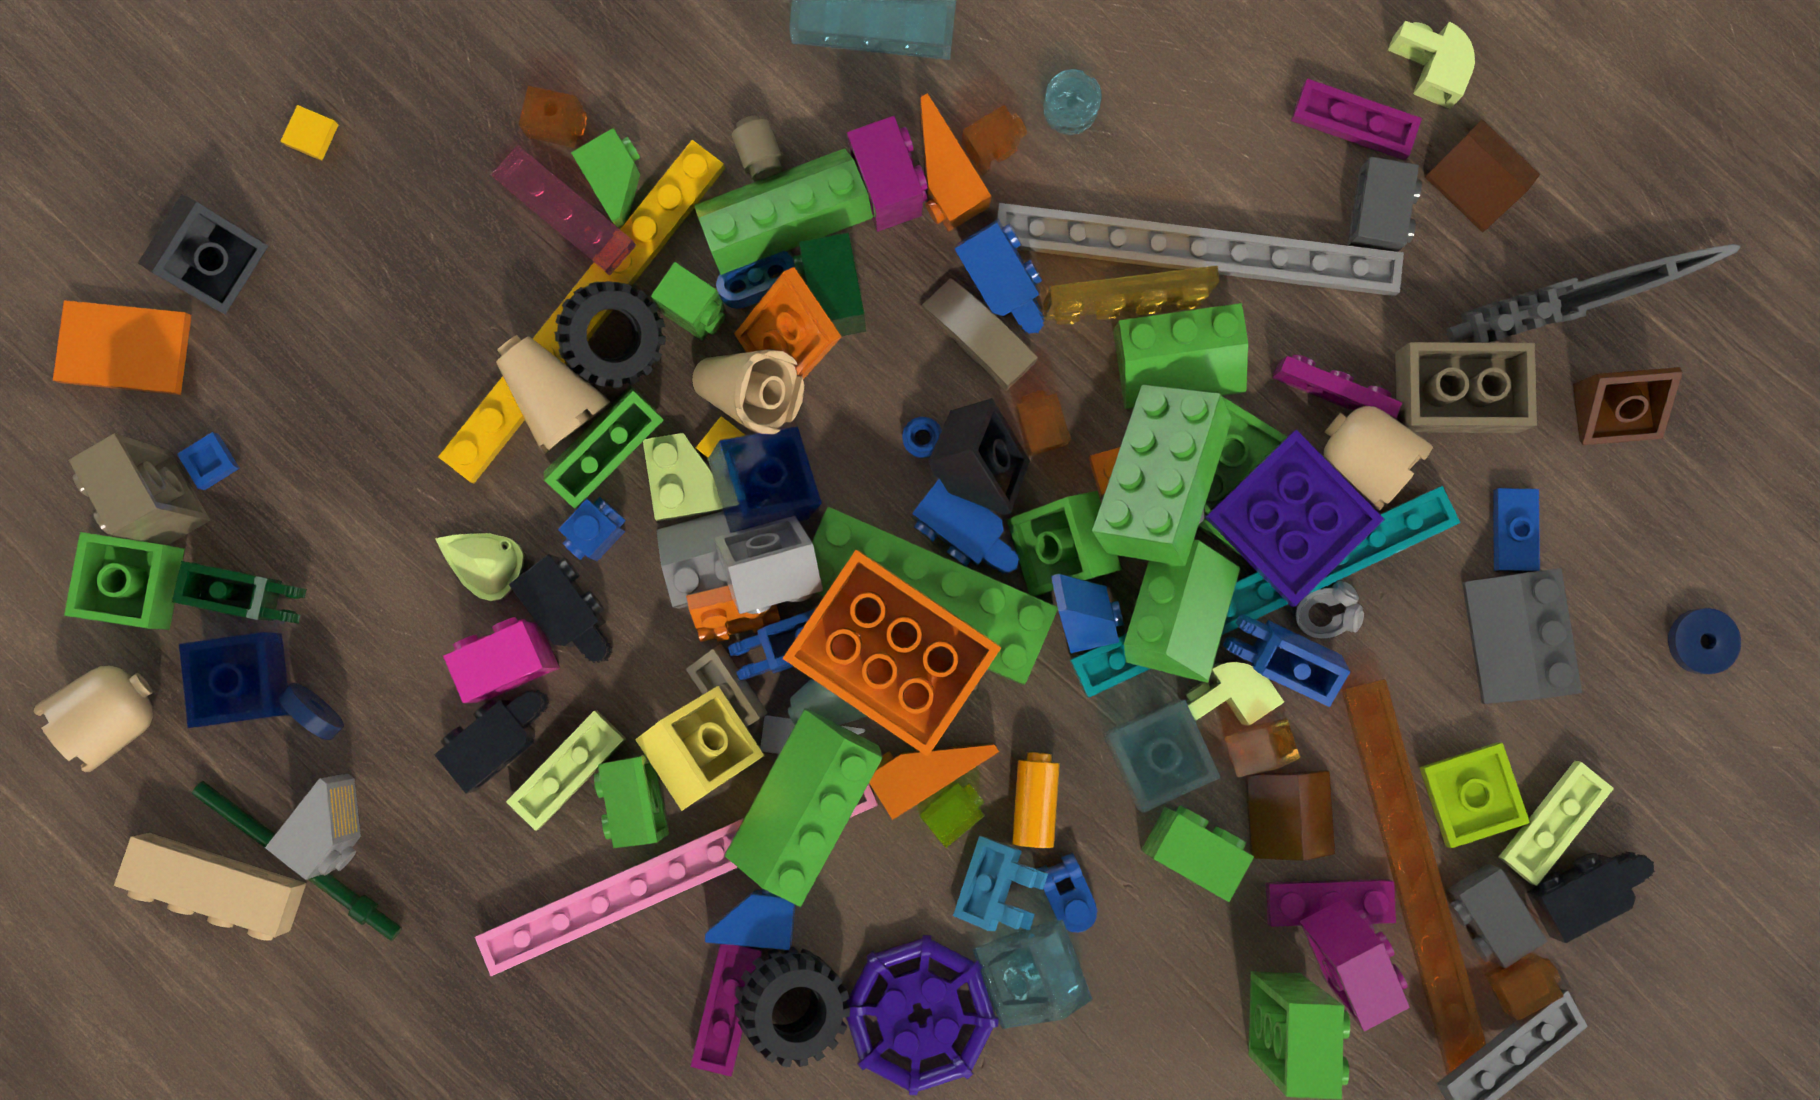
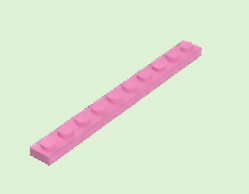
M870 784L866 787L851 817L878 806ZM744 818L477 935L475 939L490 976L737 868L735 864L725 857V852Z

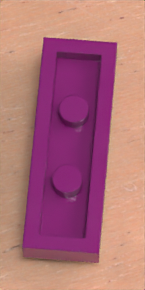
M1308 78L1302 86L1291 118L1292 122L1402 160H1406L1410 156L1422 120L1418 116Z
M1301 355L1283 358L1277 364L1272 376L1277 381L1351 411L1363 406H1375L1395 419L1402 405V402L1392 399V393L1386 389L1377 386L1365 388L1353 383L1354 378L1349 374L1337 370H1331L1330 373L1316 368V363L1312 359Z
M1391 879L1266 882L1267 924L1271 927L1301 926V920L1343 898L1346 899L1356 912L1362 909L1372 924L1396 923L1394 881Z
M720 944L690 1067L732 1077L743 1034L738 1024L740 1020L735 1014L734 1005L740 1003L735 993L737 986H745V982L741 979L745 970L750 973L755 970L756 967L752 962L758 957L761 958L763 948Z

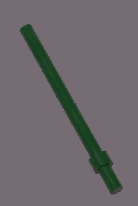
M200 782L192 791L193 796L264 848L275 836V833L206 782ZM322 874L307 879L349 910L348 916L361 925L367 923L390 941H393L402 930L400 925L377 909L378 904L365 894L360 897L332 875L327 874L324 876Z

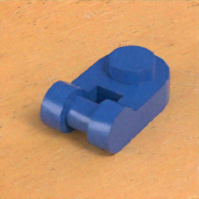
M1070 853L1061 857V863L1050 868L1044 865L1037 869L1048 873L1043 890L1056 919L1066 930L1079 933L1086 931L1094 924L1097 918V907L1074 854ZM1070 877L1074 887L1059 893L1055 883Z

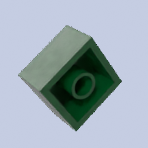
M849 233L799 242L801 255L793 256L795 269L840 335L847 336L866 332L865 314Z

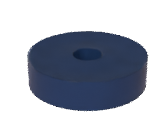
M1711 608L1693 609L1681 614L1673 622L1668 635V646L1673 659L1686 671L1695 674H1716L1731 667L1738 658L1741 650V635L1736 623L1722 611ZM1703 634L1706 635L1709 640V644L1706 648H1703L1700 643V639Z
M291 683L279 696V701L283 708L300 725L322 739L332 740L344 727L340 716L322 698L298 683Z

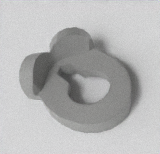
M1338 580L1331 588L1319 589L1302 599L1297 607L1296 621L1304 633L1314 638H1331L1345 631L1356 633L1363 623V607L1358 604L1359 596L1356 590L1349 583ZM1316 603H1325L1329 606L1342 603L1346 606L1345 613L1333 616L1330 624L1326 626H1316L1309 619V610Z

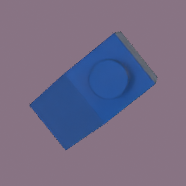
M1061 574L1051 576L1058 611L1070 653L1119 643L1116 627L1124 625L1119 601L1110 602L1106 586Z
M755 889L709 928L705 934V942L790 950L796 905L765 889Z

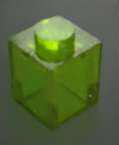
M955 781L918 813L938 840L947 848L985 816L979 808L985 802L970 783L962 788Z

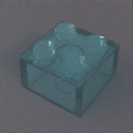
M1185 699L1173 700L1102 733L1136 809L1143 813L1221 778Z

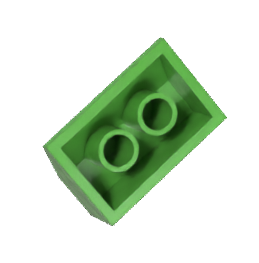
M1242 303L1119 320L1113 329L1125 410L1134 408L1142 385L1220 393L1222 396L1246 392L1248 338Z
M1195 539L1193 540L1185 566L1149 561L1124 642L1126 662L1208 683L1240 567Z

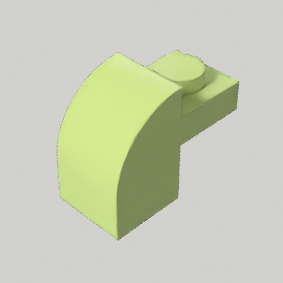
M1405 21L1393 36L1388 51L1425 65L1414 90V95L1448 109H1451L1464 95L1473 73L1475 53L1470 39L1457 25L1448 22L1442 31L1437 34L1426 24Z
M1227 662L1213 665L1210 675L1213 684L1209 686L1208 683L1202 682L1185 694L1189 700L1180 705L1188 719L1198 720L1226 701L1241 724L1251 725L1283 704L1284 701L1271 681L1255 671L1253 666L1240 662Z

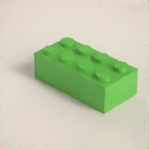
M1149 385L1141 386L1092 532L1107 554L1179 566L1186 565L1232 421L1220 393Z
M1251 971L1248 1056L1286 1097L1342 1099V1085H1347L1349 1081V1064L1347 1058L1343 1057V1039H1348L1350 1035V1017L1348 1011L1344 1010V1005L1301 973Z

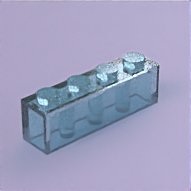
M792 0L789 25L792 44L950 60L956 0Z

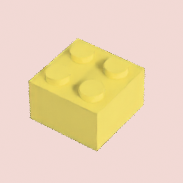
M719 686L661 719L635 739L681 811L764 756Z

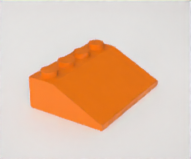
M855 550L782 659L928 757L1000 651L1001 646L861 551Z

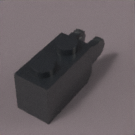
M548 554L509 584L553 645L568 647L576 645L581 654H585V658L593 663L596 661L597 663L609 661L608 659L613 653V647H611V643H608L607 637L599 628L606 623L600 615L604 611V607L590 590L586 593L582 591L575 581L580 575L567 558L564 557L562 560H559L558 557Z
M531 690L530 692L522 693V696H518L512 702L510 700H499L496 703L494 699H491L474 712L473 716L477 720L466 729H463L461 726L455 728L440 741L444 747L434 755L465 794L480 789L534 744L535 730L530 724L549 708L548 704L550 703L547 694L539 690L536 692Z
M1627 851L1612 858L1597 855V853H1589L1573 861L1574 867L1562 874L1560 872H1553L1545 875L1537 887L1526 893L1549 937L1563 943H1568L1633 909L1636 896L1632 888L1653 876L1652 874L1655 872L1654 862L1647 858L1646 855H1636L1634 852Z

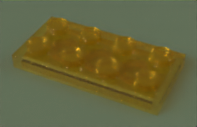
M1218 266L1050 286L1043 303L1045 320L1055 319L1056 324L1065 325L1080 321V316L1096 314V319L1105 320L1119 317L1121 315L1120 311L1136 309L1138 315H1146L1161 311V306L1176 304L1178 310L1193 309L1201 306V301H1205L1219 284Z

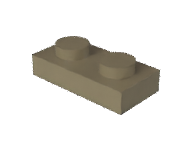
M721 644L686 668V671L702 694L719 686L747 728L768 712L747 681L739 680L736 673L739 669Z

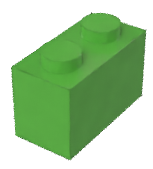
M676 262L673 263L651 295V298L664 316L701 341L705 339L708 333L714 335L726 316L722 313L725 310V306L718 291Z

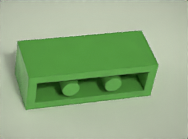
M629 385L543 472L544 481L576 509L663 421L662 416Z

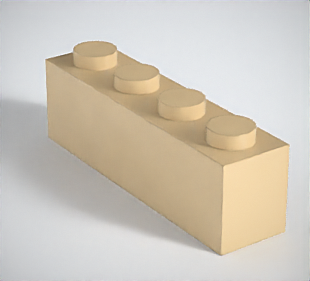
M146 833L130 837L114 886L128 890L127 896L132 899L144 902H152L154 899L169 903L167 909L185 915L197 912L208 916L207 921L213 925L227 928L237 925L248 929L247 934L253 938L272 940L273 937L275 938L291 930L306 883L165 837Z

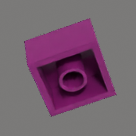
M891 116L847 132L849 154L854 159L868 192L873 215L872 220L876 231L879 232L922 216L923 202L927 201L925 190L928 189V185L921 166L913 167L911 151L914 149L907 128H899L895 116Z
M1343 898L1300 921L1326 984L1364 1032L1410 1008L1403 992L1408 987L1407 982L1399 968L1392 964L1390 957L1395 955L1394 950L1383 932L1374 933V927L1362 909L1356 912L1346 899Z

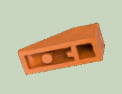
M927 93L920 100L925 175L928 185L927 198L929 200L925 205L936 224L942 222L949 232L988 209L992 196Z
M988 743L933 749L928 757L920 751L901 752L893 757L891 752L888 751L882 755L883 758L869 784L893 820L994 756L999 750L995 744Z

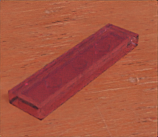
M518 145L491 174L499 184L609 276L637 246L631 238Z

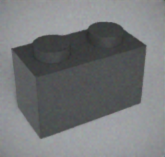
M1370 156L1361 166L1358 174L1347 246L1398 252L1407 243L1412 241L1416 227V220L1411 218L1413 204L1417 203L1422 188V181L1417 179L1419 165Z
M1486 864L1446 889V892L1453 901L1449 904L1451 912L1461 925H1468L1475 936L1471 940L1472 945L1485 962L1491 961L1503 968H1507L1548 942L1502 868Z

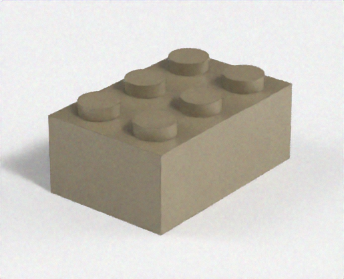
M1410 342L1395 352L1396 400L1402 402L1397 415V421L1413 432L1520 433L1537 426L1535 343Z
M114 433L68 460L75 471L73 475L75 485L82 494L90 498L96 509L94 518L99 527L107 534L170 545L211 521L170 450Z

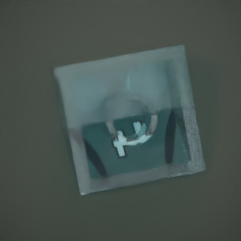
M1063 919L1033 925L1030 930L1022 929L973 949L976 960L983 966L981 973L1002 1029L1063 1020L1093 1000Z

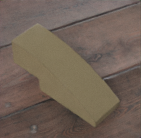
M952 278L921 306L976 365L979 363L1005 391L1021 378L1038 359L999 318Z

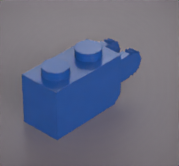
M997 219L957 243L954 249L992 313L1005 316L1012 312L1018 324L1022 325L1021 329H1024V332H1028L1029 335L1030 333H1039L1042 326H1044L1043 322L1045 319L1043 318L1045 315L1040 310L1041 307L1035 297L1040 295V288L1037 284L1043 281L1031 259L1024 263L1016 249L1022 243L1011 224L1009 223L1003 227L1000 220Z
M938 479L912 513V518L917 521L914 528L931 542L938 537L950 546L946 553L965 567L969 562L977 567L982 560L992 569H997L998 573L1000 572L1002 575H1008L1013 570L1015 571L1020 559L1015 551H1011V547L999 539L1004 531L1002 519L986 507L948 493L941 480Z
M815 609L757 630L758 635L730 645L728 649L731 656H740L748 653L750 650L763 646L767 658L758 663H751L741 667V669L736 671L739 680H745L768 671H772L774 674L794 667L782 658Z
M1239 615L1235 624L1241 630L1258 637L1254 646H1251L1238 638L1229 636L1226 638L1223 646L1231 653L1250 661L1253 669L1262 676L1330 707L1350 674L1343 656L1269 620L1264 624L1246 615Z

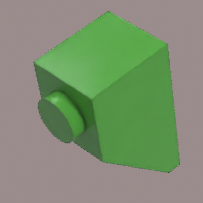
M612 128L574 150L571 154L619 231L630 216L640 178V173L634 162L640 159V156L628 136L620 140L616 131Z

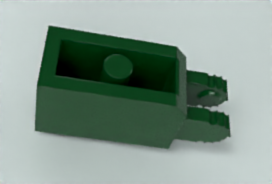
M181 561L172 602L251 619L268 621L275 619L299 624L301 615L297 614L296 611L276 609L279 594H284L285 597L294 599L305 598L307 589L282 584V580Z

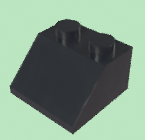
M181 194L138 261V264L226 315L269 246L197 201Z
M991 398L950 410L928 462L931 465L933 474L941 480L948 493L1005 515L1012 512L1030 459L995 401Z

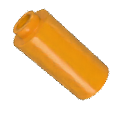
M1027 752L1026 760H1018L1012 844L1035 848L1054 847L1060 763L1051 762L1052 754Z

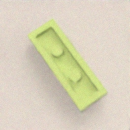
M597 710L593 711L506 802L535 831L539 830L598 769V764L604 763L626 738Z
M1574 761L1530 816V823L1522 826L1498 858L1530 884L1537 886L1614 788L1580 761Z

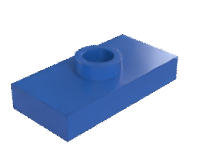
M1497 488L1493 490L1494 571H1540L1539 489Z

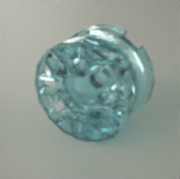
M1076 69L1062 71L1052 78L1047 86L1043 102L1044 117L1051 128L1062 134L1074 135L1082 133L1091 127L1097 118L1102 99L1101 89L1095 78H1090L1084 74V71ZM1071 127L1074 131H1068V128Z

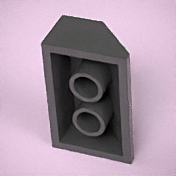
M1561 568L1462 582L1482 704L1534 700L1582 693Z

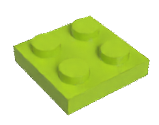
M1496 742L1419 767L1446 847L1454 848L1530 823L1503 743Z

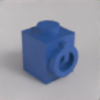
M599 496L594 503L586 499L558 530L566 537L562 544L578 559L581 560L586 555L588 558L598 561L625 533L621 525L626 520Z

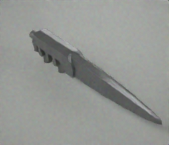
M1730 244L1682 253L1619 269L1579 282L1577 277L1466 311L1461 315V324L1447 328V337L1450 342L1467 339L1468 343H1489L1547 324L1587 316L1586 310L1641 293L1688 275L1736 253L1741 246Z

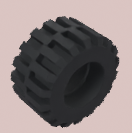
M607 281L594 282L584 288L580 287L573 292L574 295L570 299L565 300L562 305L564 308L561 315H557L555 322L558 323L555 341L559 344L560 349L558 351L561 357L565 359L570 369L585 380L603 387L611 386L613 388L622 387V384L626 383L632 385L639 382L638 378L643 374L647 376L653 371L651 366L654 361H660L662 354L659 353L661 345H665L666 336L662 335L661 329L665 327L664 320L658 316L656 311L659 309L654 302L648 300L647 294L625 283ZM605 309H615L624 313L632 326V340L629 347L623 354L612 359L596 355L590 349L587 342V328L591 319L598 312Z
M790 947V950H785L784 954H781L777 949L768 951L769 959L766 961L758 957L752 962L756 967L752 973L745 970L741 976L745 986H737L735 996L740 1003L734 1005L735 1014L740 1020L738 1024L757 1052H761L765 1059L772 1063L777 1060L784 1067H790L792 1060L799 1067L807 1066L808 1058L813 1056L816 1061H819L825 1057L822 1051L829 1046L833 1050L839 1044L835 1039L837 1033L845 1034L847 1025L842 1019L850 1017V1007L844 1002L849 999L847 989L841 984L843 981L819 956L816 957L811 951L802 948L799 953L795 947ZM795 987H808L811 989L810 1006L799 1020L787 1025L772 1023L774 1005L783 993Z

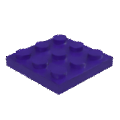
M1297 429L1284 439L1205 516L1212 526L1291 607L1296 606L1385 520Z

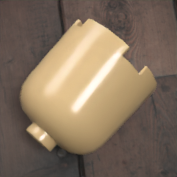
M1363 406L1354 410L1348 417L1339 413L1325 430L1330 439L1324 448L1323 457L1371 506L1380 511L1384 503L1388 504L1412 478L1414 473L1410 469L1420 458L1425 460L1433 446L1383 410L1375 406Z
M99 666L36 704L34 713L39 716L44 714L49 723L42 727V730L53 746L68 761L77 756L84 762L81 765V770L91 772L140 736L150 726L153 718V706L148 696L153 693V690L139 673L131 676L125 670L115 666Z

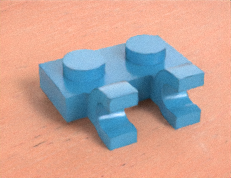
M979 836L953 916L987 931H996L998 922L1014 929L1021 927L1030 930L1035 914L1006 904L1005 901L1011 882L1014 881L1028 888L1035 887L1043 890L1048 873L1018 863L1021 850L988 837Z

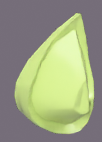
M491 533L458 534L435 538L443 556L461 583L481 599L488 601L502 600L512 591L509 584L518 578L523 570L525 555L520 545L510 538ZM503 544L507 546V549H503Z

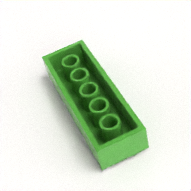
M827 507L812 541L823 591L814 594L824 598L855 550H859L999 644L1001 649L987 670L1021 685L1026 684L1058 607Z

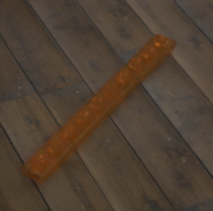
M1380 679L1341 690L1448 1075L1485 1046L1486 1041L1386 679Z

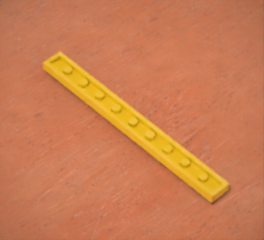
M691 140L533 337V340L567 366V362L558 351L560 349L559 344L555 341V332L558 329V323L555 322L557 315H561L564 308L562 305L565 300L570 299L574 295L573 292L580 287L584 288L594 282L610 281L632 286L695 208L694 205L699 203L726 169L724 163L694 140ZM613 309L602 310L591 319L587 328V342ZM503 376L438 456L473 484L525 421Z

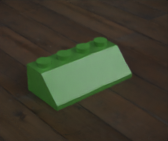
M845 148L694 205L720 275L779 252L798 247L801 241L821 238L873 218L868 192L854 159Z
M804 708L725 852V857L761 888L801 907L883 758L879 745Z

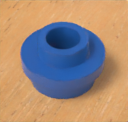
M929 417L912 419L907 423L902 434L905 449L911 455L918 458L930 457L942 431L940 425ZM920 431H926L929 433L931 440L926 445H920L915 441V435Z

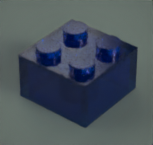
M798 426L780 429L781 431L775 434L758 433L719 440L708 458L730 533L795 516L799 522L808 520L822 504Z
M260 632L179 644L188 728L212 727L290 716L279 701L280 694L288 687L282 633Z

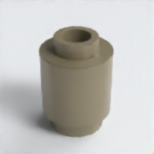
M755 115L738 121L736 123L737 128L731 133V137L744 171L750 173L752 180L755 181L779 173L782 170L780 161L783 156L767 119H759Z

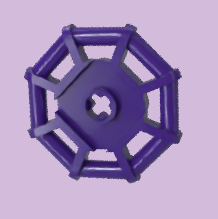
M922 935L921 939L881 952L871 951L866 956L868 961L849 995V999L845 1002L850 1007V1017H846L859 1058L857 1061L858 1066L862 1070L867 1068L908 1090L909 1095L917 1096L919 1091L962 1077L969 1079L974 1074L972 1069L993 1028L998 1027L999 1017L994 1014L981 973L982 964L978 960L972 961L931 939V935ZM920 957V968L895 976L888 968L889 966ZM929 957L959 974L951 981L934 974L933 971L928 969ZM880 974L888 983L882 997L877 1004L865 1003ZM966 982L976 1013L963 1012L957 989ZM921 1003L923 1009H931L932 1015L926 1017V1024L919 1025L917 1021H910L908 1015L913 1013L914 1004ZM863 1015L877 1017L883 1039L874 1046H872ZM962 1025H976L960 1055L953 1047V1043L957 1039ZM888 1048L895 1050L899 1055L912 1059L911 1071L909 1072L880 1057V1055ZM946 1053L952 1063L919 1073L920 1060Z

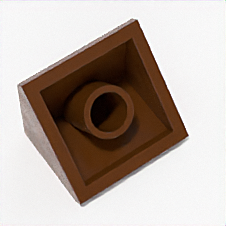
M1482 119L1425 178L1480 231L1484 232L1531 188L1540 174Z
M1681 368L1600 373L1574 383L1577 423L1581 444L1593 445L1663 439L1683 371Z
M1330 771L1246 774L1250 852L1254 859L1305 861L1335 854Z

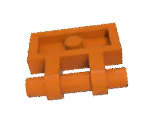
M729 586L686 596L689 612L697 629L700 642L717 639V642L729 640V635L753 630V633H758L757 630L781 621L776 604L771 605L770 609L762 613L749 614L746 612L739 614L732 599Z

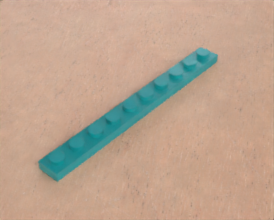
M1437 487L1380 514L1385 520L1310 593L1461 523L1444 487ZM1258 572L1236 582L1222 635L1239 627L1235 622L1241 614L1257 619L1288 603ZM1127 633L1118 637L1119 643L1094 648L1069 660L1087 698L1151 669L1126 662L1124 642Z

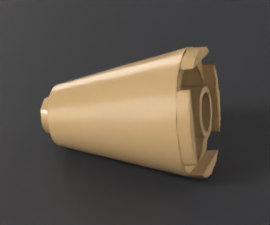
M515 335L497 350L501 357L496 363L539 448L544 454L560 444L563 438L565 439L571 433H574L610 403L605 395L530 336L521 340L518 335Z
M774 349L705 358L697 364L692 378L693 387L699 396L746 428L760 434H775L781 431L778 428L785 422L791 423L797 416L803 402L804 393L803 377L797 376L794 364H798L795 359L783 351Z

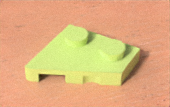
M684 433L648 438L643 441L654 517L657 522L735 508L732 499Z

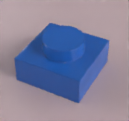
M214 432L177 453L195 485L201 490L208 489L240 469L220 435Z

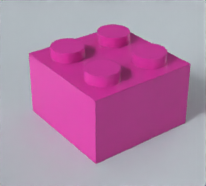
M513 617L492 626L494 633L489 636L478 638L476 634L453 644L455 651L444 655L443 658L463 703L486 702L560 669L547 637L537 623L528 622L526 619L517 621V618Z

